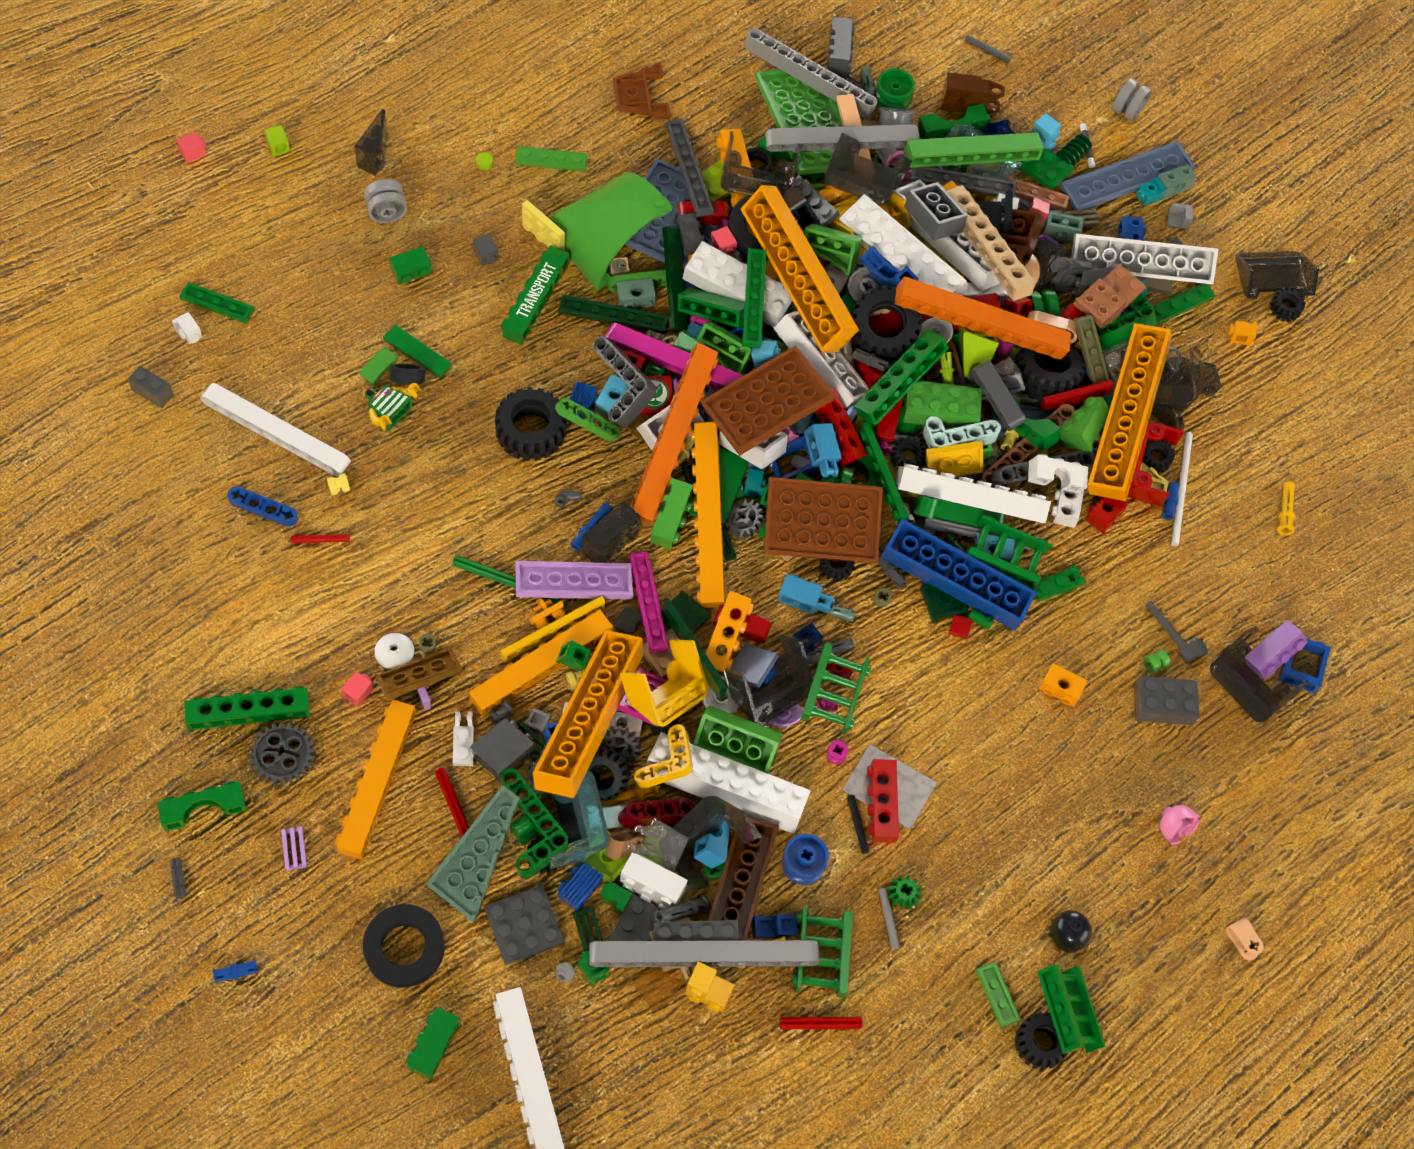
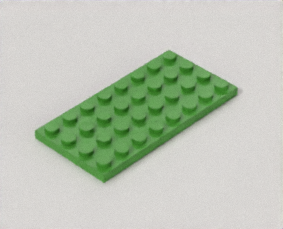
M781 69L755 72L754 77L777 128L843 126L839 109L834 100ZM850 150L788 151L798 175L855 169Z

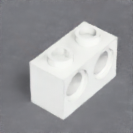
M1061 487L1056 489L1054 499L1057 502L1056 505H1053L1051 515L1054 516L1053 523L1075 528L1079 521L1084 490L1074 493L1061 490Z

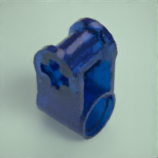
M1006 119L986 124L982 136L1016 133L1012 131L1011 123Z

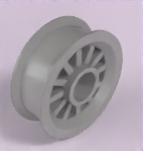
M890 107L878 108L880 110V118L876 121L877 123L884 125H913L912 116L916 113L914 111Z

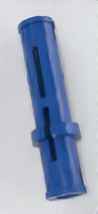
M603 503L585 527L580 528L579 534L570 543L574 550L580 551L584 544L593 538L594 532L613 511L611 505Z

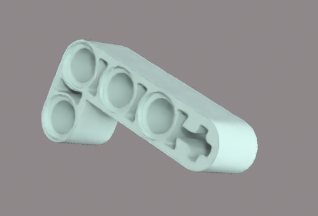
M931 416L926 420L923 435L929 449L982 441L983 445H987L997 440L1001 425L995 420H988L945 430L941 419Z

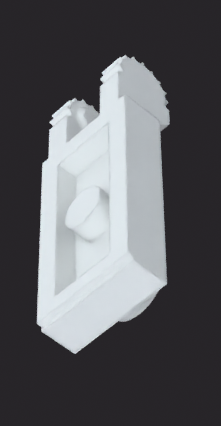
M455 711L453 766H473V755L469 748L474 743L473 712L468 711V726H460L461 714L460 711Z

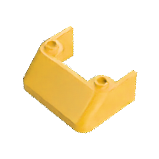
M694 640L669 641L674 660L667 665L668 681L652 692L646 674L627 672L620 674L629 704L655 726L664 727L703 700L708 694V684Z

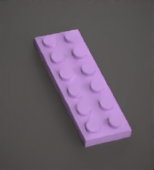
M516 561L515 563L516 597L597 599L602 596L604 599L633 598L631 563Z

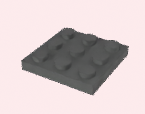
M543 885L484 906L505 966L564 944Z

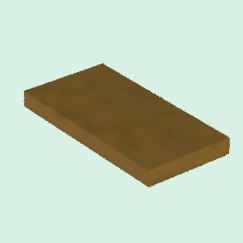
M448 648L377 674L376 677L386 699L389 700L463 671L452 649Z

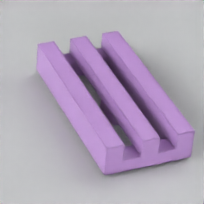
M302 826L295 829L293 827L289 830L281 829L286 871L306 868ZM299 833L302 861L300 864H298L295 842V834ZM287 835H290L293 865H290Z

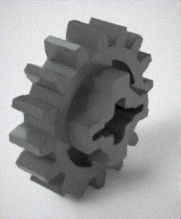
M745 499L744 503L738 501L737 506L733 505V510L730 512L725 526L730 534L734 535L737 539L741 536L746 540L747 535L753 538V533L758 534V528H762L763 524L761 522L766 521V518L763 516L765 512L760 504H756L754 500L749 502Z
M619 725L618 729L611 726L610 731L607 729L599 747L600 749L603 746H608V749L614 747L617 753L619 751L623 752L621 756L623 758L627 757L628 761L633 763L635 758L639 757L641 744H639L640 737H635V731L630 733L629 727L623 730L621 725Z

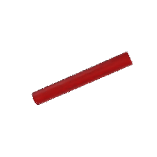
M350 534L291 536V543L350 542Z

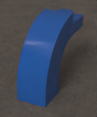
M874 246L859 258L862 264L870 271L868 275L881 287L887 286L889 290H892V287L897 288V285L904 276L919 280L908 266L898 269L889 264Z

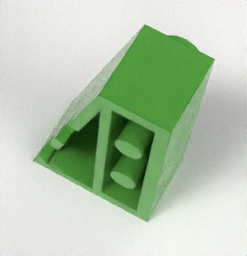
M813 223L805 227L804 235L816 255L825 258L831 262L830 264L837 266L848 276L856 271L863 237Z
M712 321L704 323L697 338L699 343L718 352L716 358L721 366L745 375L752 361L751 352L753 348L742 347V338Z
M1090 396L1073 413L1072 417L1062 424L1060 439L1066 449L1092 452V444L1100 438L1099 432L1101 429H1104L1110 410L1103 397Z
M674 478L670 480L669 492L663 499L664 504L658 513L650 539L651 543L671 550L674 543L678 544L681 535L679 530L685 527L687 521L685 515L690 511L693 504L691 501L693 485Z

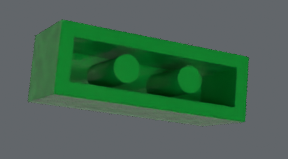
M436 1007L434 1012L431 1011L425 1022L428 1025L425 1031L421 1030L416 1039L418 1044L414 1051L411 1050L406 1059L409 1071L431 1081L460 1024V1017Z

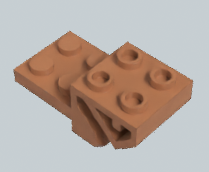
M1119 264L1103 280L1099 278L1075 301L1074 306L1086 316L1092 314L1095 324L1100 328H1104L1108 323H1112L1120 316L1121 312L1145 290L1146 285Z

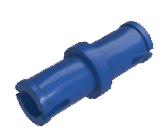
M1176 482L1168 484L1167 492H1169V495L1164 502L1162 517L1169 520L1174 518L1175 507L1179 501L1177 495L1180 485Z
M256 960L238 965L233 963L232 966L213 970L215 983L230 979L239 980V977L258 974Z

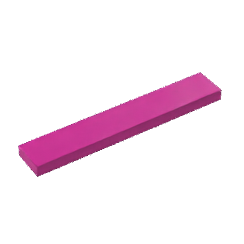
M648 551L629 553V562L631 563L632 576L649 654L669 652Z

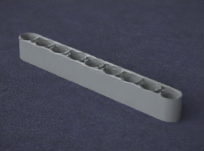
M754 28L748 31L745 41V48L834 101H836L838 95L854 94L859 115L864 118H871L877 104V99L764 32Z
M917 125L772 128L765 132L767 150L771 152L905 148L907 140L919 139Z

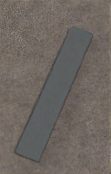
M932 167L912 168L910 183L921 180L926 185L939 182L941 186H944L953 181L958 186L963 185L970 193L997 197L999 193L1005 195V191H1013L1014 197L1017 186L1015 181Z

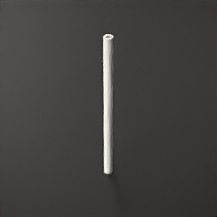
M1186 432L1179 480L1180 487L1177 496L1179 501L1175 511L1172 546L1179 545L1193 433Z

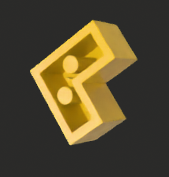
M697 962L687 984L685 995L692 1002L706 1004L707 1008L711 1011L723 1012L735 985L717 977V970Z

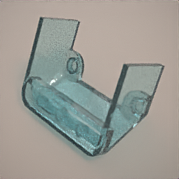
M587 770L574 798L554 794L555 799L559 803L573 802L582 840L572 842L568 847V852L549 856L550 869L583 861L602 851L609 844V833L595 777L592 772ZM532 781L533 792L535 794L543 793L544 791L535 789L534 781Z

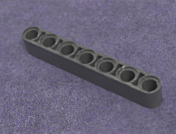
M1098 447L1093 448L1092 452L1078 451L1049 458H1061L1070 463L1078 462L1082 466L1091 468L1094 465ZM1029 461L1008 465L995 470L992 474L993 483L1003 486L1027 481Z

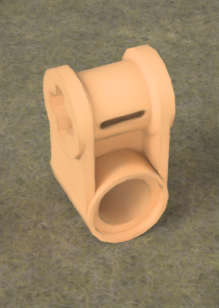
M1243 918L1226 927L1229 939L1234 943L1244 959L1254 960L1262 952L1263 943L1249 920Z

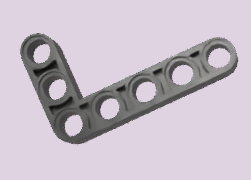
M600 336L594 342V350L629 386L627 391L609 411V419L617 425L626 428L652 400L657 389L649 378L615 343L604 336Z

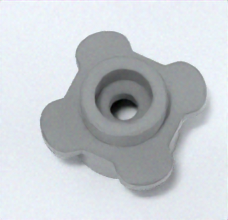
M562 962L555 966L554 974L560 981L568 983L573 981L572 977L575 975V969L570 964Z

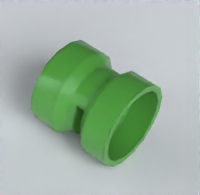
M1163 649L1143 658L1145 668L1151 674L1158 672L1160 668L1164 669L1170 666V658Z

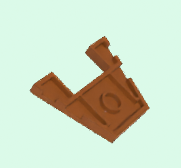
M661 62L655 63V66L650 68L646 66L639 72H630L613 78L617 110L670 119L668 103L650 104L647 80L663 78Z

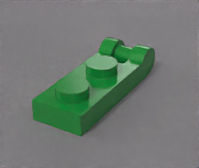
M1073 566L1068 570L1041 579L1034 588V591L1037 592L1035 595L1037 601L1041 602L1084 585L1086 580L1084 577H1081L1078 566ZM1073 576L1074 581L1070 582L1069 577Z

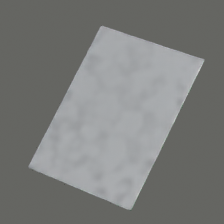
M870 744L842 789L867 805L871 804V797L867 795L868 785H871L870 778H867V766L871 765L873 759L897 760ZM897 760L898 821L903 826L911 829L937 782ZM877 779L879 784H887L884 779ZM878 798L881 804L887 803L884 798Z

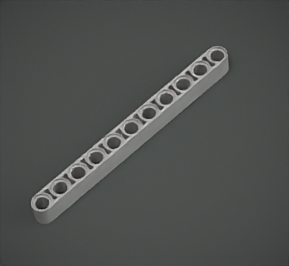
M811 940L595 941L589 944V965L592 967H696L697 962H700L709 967L815 966L819 964L818 942Z

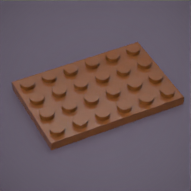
M795 345L700 402L701 406L740 456L836 399V396Z
M770 477L763 554L877 564L883 487Z

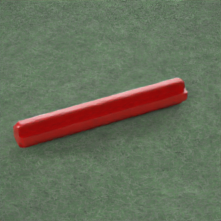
M441 767L435 770V775L462 838L470 827L446 769Z
M860 1016L781 1017L779 1019L781 1030L861 1029L863 1025L862 1017Z

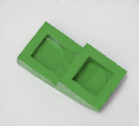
M384 347L371 358L359 374L373 385H376L386 371L389 373L390 366L395 364L399 357Z

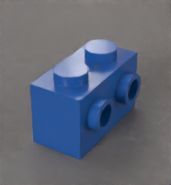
M1122 216L1118 226V238L1146 241L1144 240L1146 226L1143 225V218Z

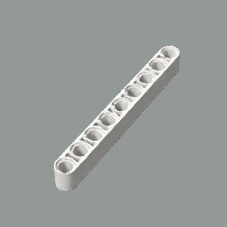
M211 383L200 397L201 401L210 408L336 477L342 474L351 463V460L342 452L218 384Z

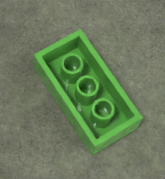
M918 381L905 394L903 422L925 425L926 420L934 416L941 419L945 428H957L979 423L981 418L982 389Z
M708 705L703 713L693 745L768 774L783 734Z

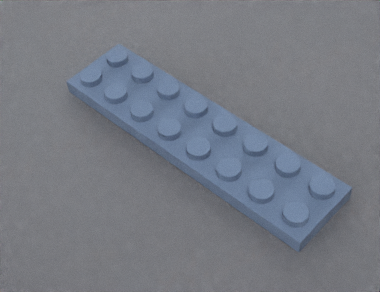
M1179 141L1061 182L1060 188L1065 195L1069 196L1068 201L1074 210H1085L1135 192L1139 185L1153 181L1161 173L1186 164L1193 171L1195 165Z

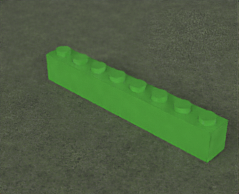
M1039 133L907 140L903 153L908 168L1039 160L1044 146Z

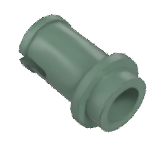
M833 605L831 617L847 620V623L854 621L856 611L853 608L846 609Z

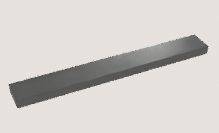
M683 119L667 121L666 128L696 217L713 215L714 209Z

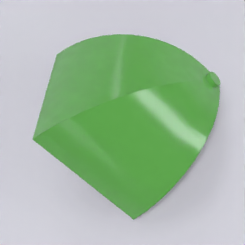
M626 172L558 211L550 220L565 232V252L569 253L571 261L599 291L608 285L607 279L611 276L606 270L619 250L655 218L659 219L672 211V205L646 179L635 173Z

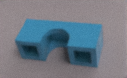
M714 800L700 808L698 825L703 827L708 834L696 840L694 858L711 869L726 861L731 824V811Z

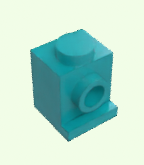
M1156 177L1153 181L1139 185L1136 196L1143 206H1147L1161 201L1166 189L1159 178Z
M749 468L744 497L761 500L766 479L763 478V470Z

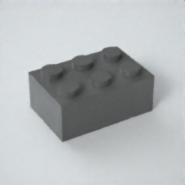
M939 182L911 189L908 192L904 207L933 240L963 232L968 215Z
M1139 676L1134 684L1135 721L1193 725L1199 718L1198 681Z

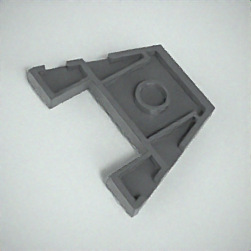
M1058 256L1050 266L1052 272H1058L1057 275L1050 280L1046 288L1033 291L1041 293L1043 290L1053 289L1057 296L1071 292L1073 286H1075L1077 276L1081 277L1083 270H1091L1093 266L1090 262Z

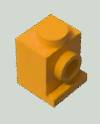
M1235 321L1234 325L1230 324L1228 328L1230 342L1251 346L1256 338L1257 321H1253L1252 324L1245 321Z

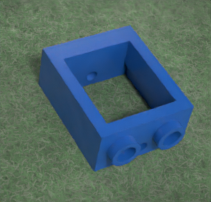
M805 435L787 443L786 453L769 464L775 472L774 478L795 479L799 472L809 478L821 474L820 467H813ZM806 448L811 464L783 476L778 461Z
M1307 639V643L1302 649L1321 656L1316 677L1291 669L1292 655L1286 663L1282 664L1277 681L1315 694L1321 687L1331 647L1326 646L1322 642Z

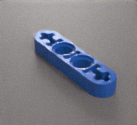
M233 487L228 491V499L233 506L287 527L295 525L298 521L297 512L292 507L241 487ZM238 494H240V497L234 499L233 495L237 496ZM252 500H258L259 505L256 507L249 506V502ZM273 506L277 508L273 514L266 512L268 507ZM292 514V518L286 520L285 516Z

